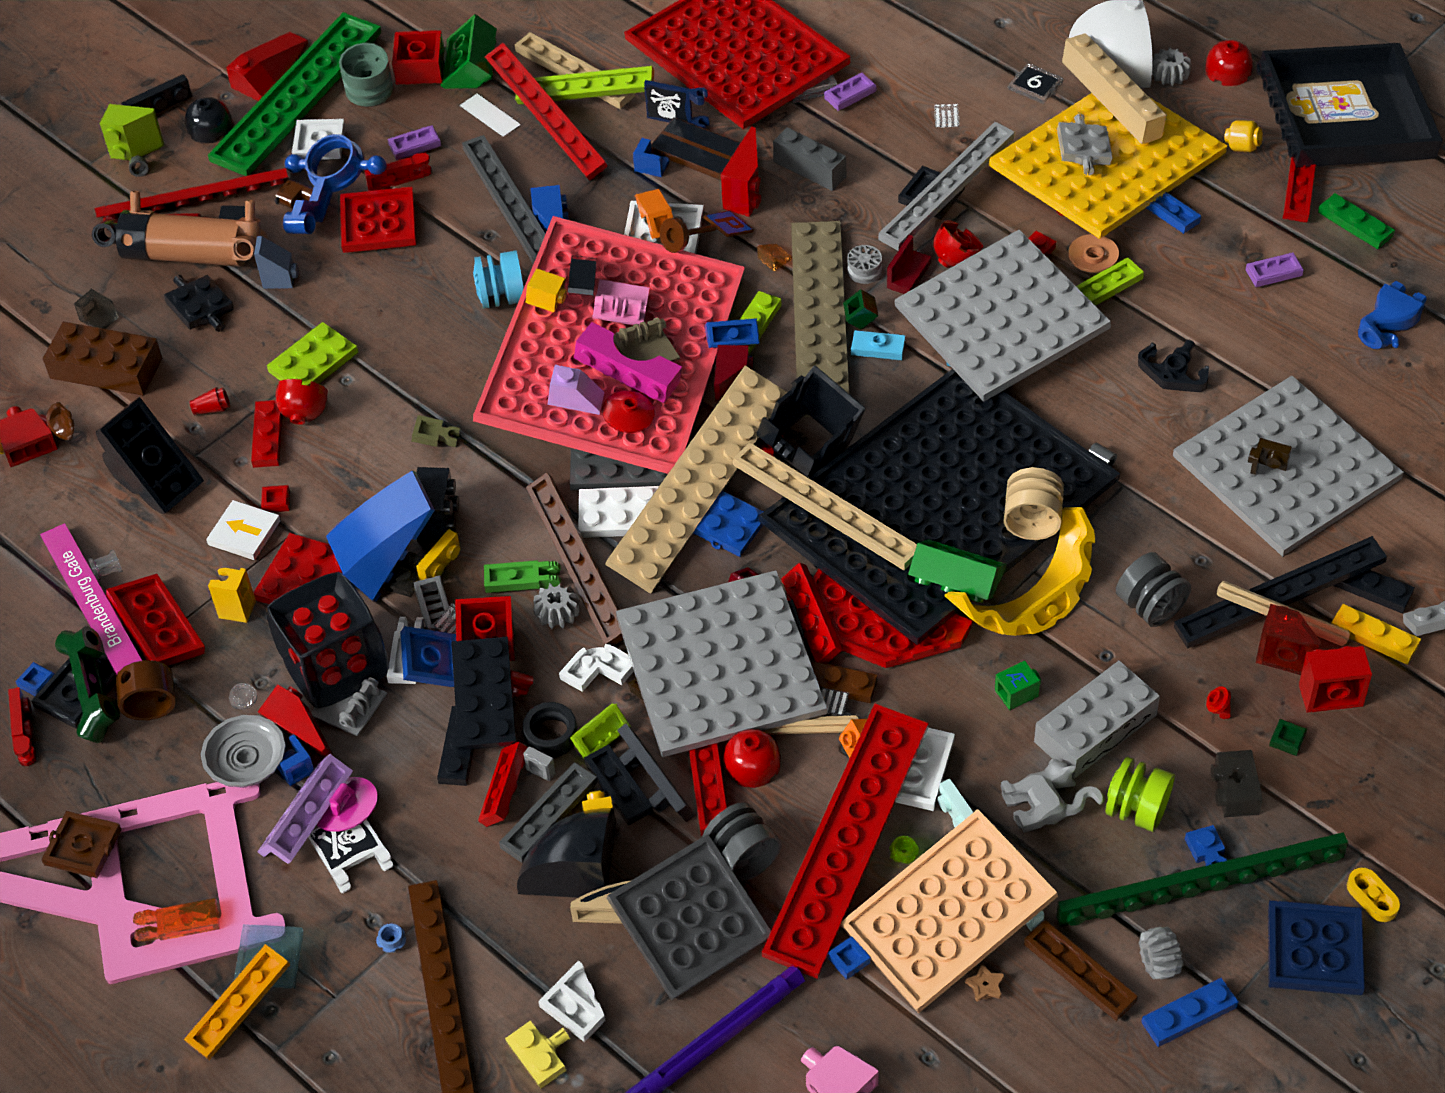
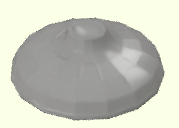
M240 715L229 718L214 727L204 740L200 755L204 770L213 780L228 787L245 788L260 784L273 775L280 765L279 763L283 761L286 745L282 731L273 721L259 715Z

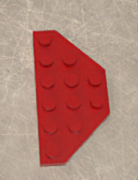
M820 569L817 570L812 578L842 646V651L883 668L897 666L961 648L972 628V620L955 614L920 644L916 645Z

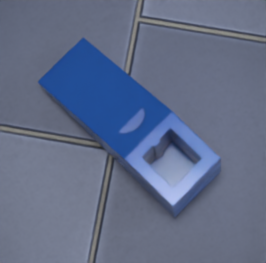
M560 185L531 188L533 214L545 234L553 216L569 220L568 212H563V209H567L566 194L561 195Z

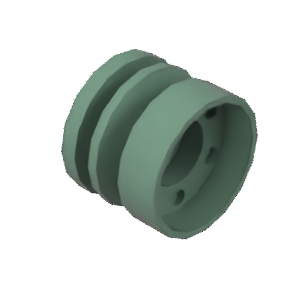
M361 43L355 44L343 52L339 65L346 97L352 103L366 107L375 106L386 101L392 94L393 83L388 56L384 49L376 44Z

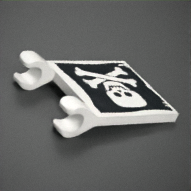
M367 819L358 826L345 831L331 832L317 828L308 836L341 893H345L352 888L345 870L374 855L383 871L394 867L391 855L383 846Z

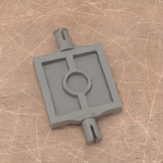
M1077 114L1074 117L1075 123H1058L1057 134L1062 161L1082 164L1084 174L1090 176L1094 173L1093 165L1111 164L1112 153L1107 127L1097 124H1085L1084 115L1081 114L1080 117V114Z

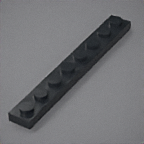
M1371 536L1248 590L1287 606L1386 563L1387 556L1374 537ZM1225 599L1174 621V628L1188 649L1264 615Z

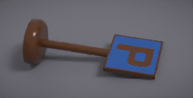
M729 210L704 215L703 218L711 225L688 229L686 224L679 218H667L660 227V240L667 251L677 253L686 248L689 235L719 230L726 237L753 233L754 230Z

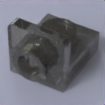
M408 552L403 560H398L392 571L394 573L389 583H385L387 591L412 597L415 592L413 582L419 581L416 566L422 558L413 552Z

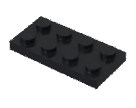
M508 636L451 642L459 751L503 747L516 743Z

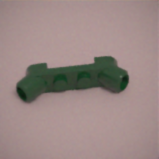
M85 626L78 632L64 630L57 636L55 647L59 653L69 656L72 675L78 691L77 695L83 715L76 733L80 738L100 743L103 742L109 725L120 717L117 700L106 696L97 658L105 654L103 643L98 633L91 627Z

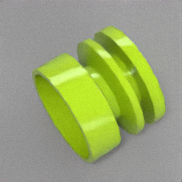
M1126 757L1111 781L1107 794L1106 815L1114 817L1121 806L1119 818L1125 821L1132 810L1136 811L1135 826L1155 832L1171 796L1175 774L1156 767L1149 778H1146V763L1140 762L1133 773L1135 760Z

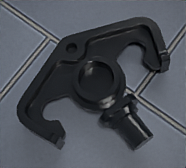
M1188 339L1182 347L1175 348L1173 354L1168 355L1161 364L1148 361L1150 357H1155L1157 354L1154 342L1139 352V368L1162 389L1202 392L1207 388L1209 366L1205 365V368L1198 372L1200 379L1197 381L1190 379L1186 375L1188 363L1192 359L1190 352L1195 346L1192 340Z

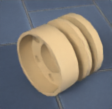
M1031 467L1013 473L1007 481L1004 524L1007 530L1015 536L1029 540L1046 539L1055 535L1061 527L1064 484L1061 478L1054 472L1044 468Z

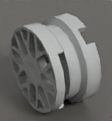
M860 245L850 250L847 258V273L850 279L860 284H869L878 280L882 275L881 252L876 247L870 245Z

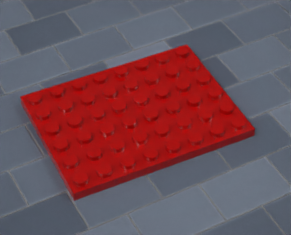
M678 0L624 32L625 39L688 88H706L708 96L705 98V101L743 130L851 64V57L773 0Z

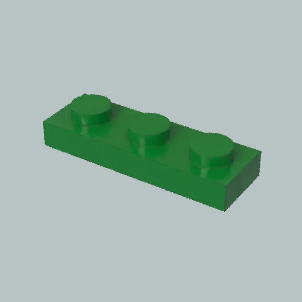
M1336 193L1319 206V214L1377 250L1394 236L1395 229Z

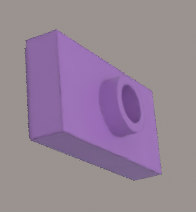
M860 73L825 91L824 98L839 111L876 92V85L865 74Z
M433 125L388 139L389 147L396 160L441 146L440 139Z
M1294 252L1246 264V272L1255 287L1303 276L1304 271Z

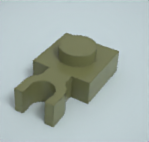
M418 415L411 442L437 447L438 442L442 441L448 446L456 447L457 438H451L450 436L459 437L460 428L453 426L445 428L443 427V420Z

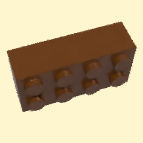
M62 322L42 359L50 379L144 396L163 357L157 338Z

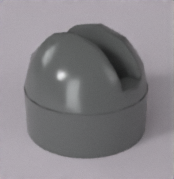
M138 155L132 157L129 161L130 173L136 177L146 175L148 172L147 160ZM136 163H140L138 169L135 168Z

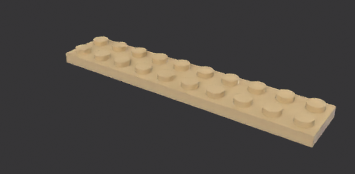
M744 366L609 556L605 565L651 594L690 539L702 518L738 468L733 465V457L749 443L755 445L759 439L756 434L762 418L771 417L776 401L787 392L752 369Z

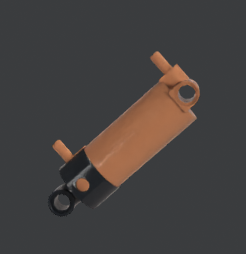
M139 191L130 192L131 210H123L118 220L113 218L106 219L97 224L92 230V238L98 246L109 247L112 244H116L119 256L124 259L164 260L242 267L246 260L254 256L257 236H263L268 239L266 232L260 229V219L255 218L254 200L245 201V217L239 220L157 214L154 211L141 210ZM104 228L111 232V238L105 234Z

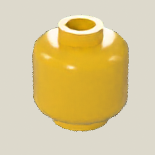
M1236 120L1225 131V142L1229 143L1230 149L1234 152H1253L1262 143L1263 131L1255 121Z

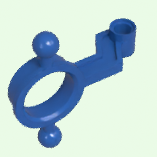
M340 134L328 135L318 140L309 149L305 159H302L297 154L289 155L285 160L286 169L291 173H299L302 169H306L314 188L309 201L296 200L292 212L285 213L283 217L285 232L288 234H312L315 230L316 222H323L333 192L340 191L351 185L359 177L362 170H369L374 175L382 174L387 166L385 159L375 155L369 160H365L364 153L359 145ZM337 148L350 149V157L347 163L338 172L325 177L317 175L318 164L328 152Z

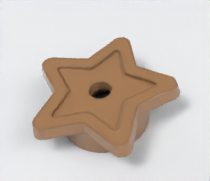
M980 965L977 975L966 978L965 983L973 988L976 1001L993 997L1000 999L1002 995L999 984L1003 981L1004 975L1002 973H990L984 965ZM983 982H988V985L984 986Z

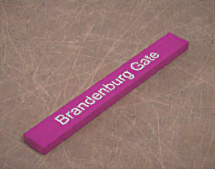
M64 523L40 534L89 626L100 636L105 655L116 675L124 666L142 661L66 524Z

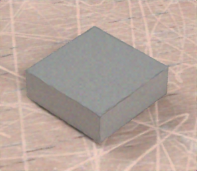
M529 746L523 753L526 770L547 781H551L555 775L553 758Z

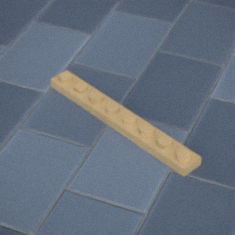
M752 443L746 445L733 457V465L902 570H905L912 563L917 546L916 543Z

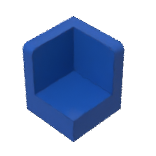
M641 138L633 152L634 171L662 177L669 164V158L652 154L651 140Z
M294 734L289 737L292 749L284 753L283 761L279 763L280 765L277 768L289 786L311 775L314 770L309 754Z

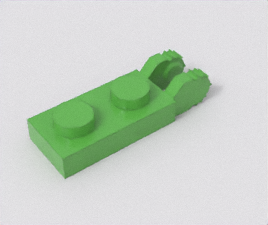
M538 560L484 565L485 592L540 589V587L548 589L550 583L557 587L561 583V578L559 575L557 576L561 570V565L555 561L538 562Z

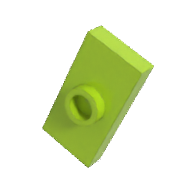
M612 703L574 733L570 739L584 758L618 738L620 734L617 730L624 724H627L629 727L631 726L617 704Z

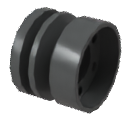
M1149 552L1134 561L1125 570L1116 586V595L1130 608H1136V613L1150 627L1160 626L1171 619L1182 608L1191 593V584L1185 578H1182L1177 571H1171V566L1156 552Z
M747 802L734 804L720 812L708 824L703 833V836L707 834L710 836L739 882H746L764 872L779 855L782 846L779 837L768 825L763 824L762 817Z

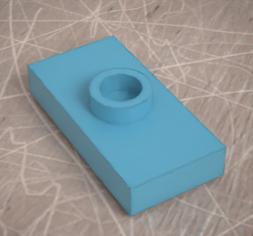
M854 330L851 355L902 360L905 335Z

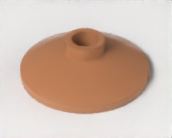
M1093 234L1078 237L1071 243L1068 255L1072 264L1080 270L1099 273L1117 263L1119 249L1108 237L1104 236L1099 239Z

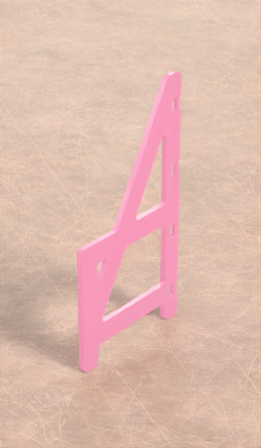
M219 782L207 785L205 783L81 813L82 815L119 823L122 829L120 833L199 813L204 814L221 908V917L217 920L126 900L117 840L98 879L91 877L92 887L87 891L0 872L1 903L98 925L104 974L109 984L263 947L265 944L279 943L287 936L285 921L281 914L273 913L254 917L252 912L234 808L237 804L257 799L261 794L259 784L240 788L228 787ZM225 787L226 793L210 797L208 791ZM137 809L138 815L121 818V812ZM62 818L30 828L27 826L0 833V862L46 851L50 843L49 835L52 830H57ZM48 830L47 837L32 840L31 834ZM137 934L155 938L152 944L141 947L132 946V938Z

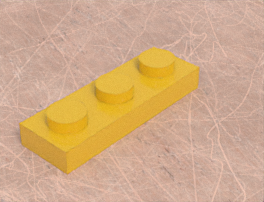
M1342 604L1331 624L1349 631V639L1406 665L1409 664L1421 641V638L1345 604Z

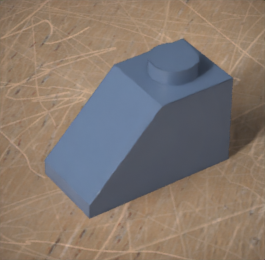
M257 236L254 256L263 289L293 288L294 278H298V265L293 262L292 254L263 236Z

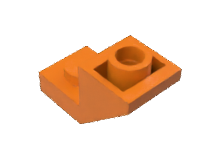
M659 189L636 194L635 198L641 219L646 218L652 240L660 238V227L663 221L667 218H673L670 206Z

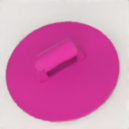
M349 777L345 783L340 784L329 800L331 804L316 825L323 830L331 832L345 831L358 826L372 814L376 807L378 794L375 786L367 779Z

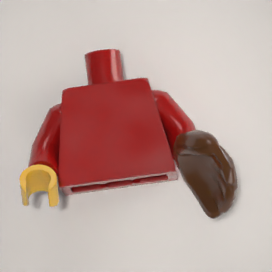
M60 402L52 404L46 416L43 414L38 415L31 408L22 411L20 407L14 406L7 410V417L0 420V454L5 453L10 467L58 450L52 433L63 440L69 441L73 438L75 430L71 411L67 410Z

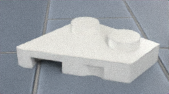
M577 961L539 1000L540 1008L583 1042L605 1022L602 1008L595 997V992L588 981L580 961Z

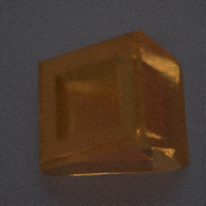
M777 244L757 246L758 259L772 271L777 270L792 260V256Z

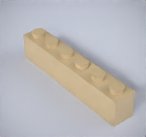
M1086 33L1066 39L1062 62L1141 144L1162 138L1166 114Z

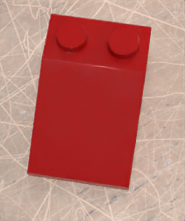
M752 126L721 173L723 209L750 217L753 210L757 209L761 203V195L759 194L761 178L758 177L756 127Z

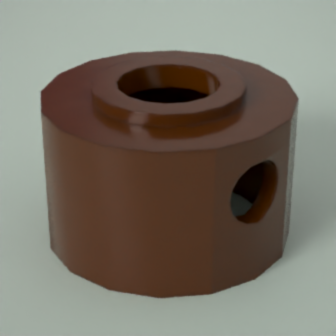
M143 660L126 665L118 672L116 677L118 708L127 718L144 721L159 719L174 709L176 703L174 677L171 668L166 664L158 661ZM165 693L167 695L166 699L161 702L160 697Z

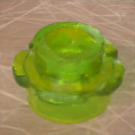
M899 836L890 845L891 858L897 863L909 864L915 860V856L919 853V848L911 837Z

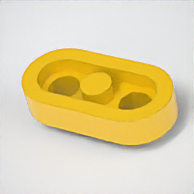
M1357 868L1350 873L1347 889L1355 900L1375 920L1380 922L1393 920L1397 916L1400 907V901L1393 891L1375 872L1368 868ZM1357 885H1364L1367 889H1361ZM1378 907H1385L1387 911L1381 910Z

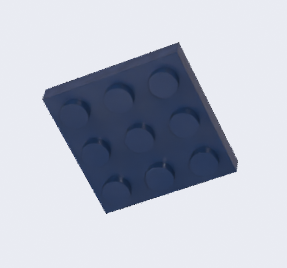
M1269 900L1268 987L1363 995L1362 908Z

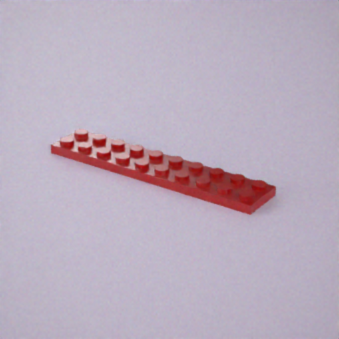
M874 703L762 950V957L786 967H796L801 973L816 979L819 978L827 960L828 952L834 944L841 928V923L845 919L925 737L929 723Z

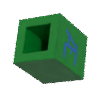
M1024 660L996 674L995 692L1010 711L1039 697L1041 678L1034 668L1031 669Z

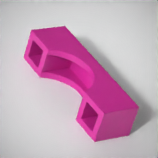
M591 322L576 341L574 359L624 383L628 387L648 395L650 398L665 403L679 385L682 366L660 355L645 361L627 358L616 349L613 341L614 333Z

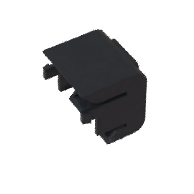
M816 365L812 367L805 377L801 375L791 383V390L776 401L771 417L762 418L756 434L807 478L833 460L850 444L865 411V407ZM805 415H810L833 435L813 456H810L801 447H798L796 450L781 437L784 432Z

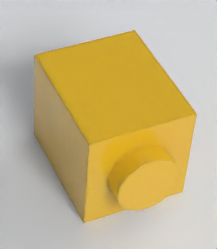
M536 268L527 285L525 303L555 312L558 304H563L567 295V290L564 289L565 278Z

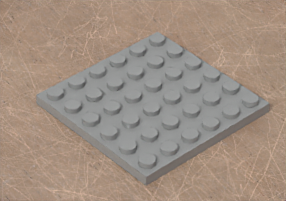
M1020 230L1013 232L895 299V307L983 402L1111 328V321Z
M1293 376L1285 379L1173 450V457L1282 557L1401 480L1404 473ZM1260 438L1292 446L1286 471L1259 464L1256 475L1250 473L1252 464L1248 463L1249 453L1252 447L1257 448Z
M776 570L616 611L617 621L662 757L730 740L735 734L744 730L759 729L764 731L827 714V706Z

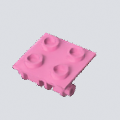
M599 279L592 318L640 325V322H644L649 287Z

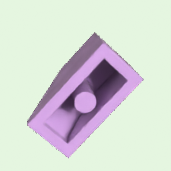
M555 365L550 382L548 405L599 415L604 391L582 370Z

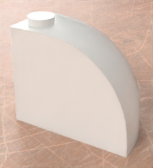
M1143 0L1106 1L1092 7L1078 18L1070 31L1069 38L1086 33L1139 88L1151 87L1152 44Z

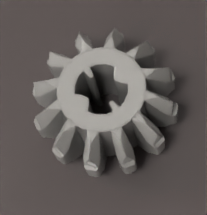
M1169 47L1168 50L1160 49L1159 53L1154 54L1152 58V75L1155 81H1162V85L1168 83L1173 87L1174 83L1182 85V82L1188 79L1191 70V59L1187 57V52H1180L1179 48L1172 50Z
M561 582L557 587H554L550 583L548 589L540 588L539 595L534 596V615L536 618H539L541 625L549 624L551 629L555 625H559L563 629L566 622L573 624L574 617L579 616V597L574 593L571 586L564 588Z
M1156 927L1142 932L1139 940L1141 950L1139 953L1142 956V963L1145 965L1146 972L1150 974L1153 980L1167 979L1180 974L1183 966L1181 958L1183 953L1180 951V943L1177 942L1176 934L1169 927Z

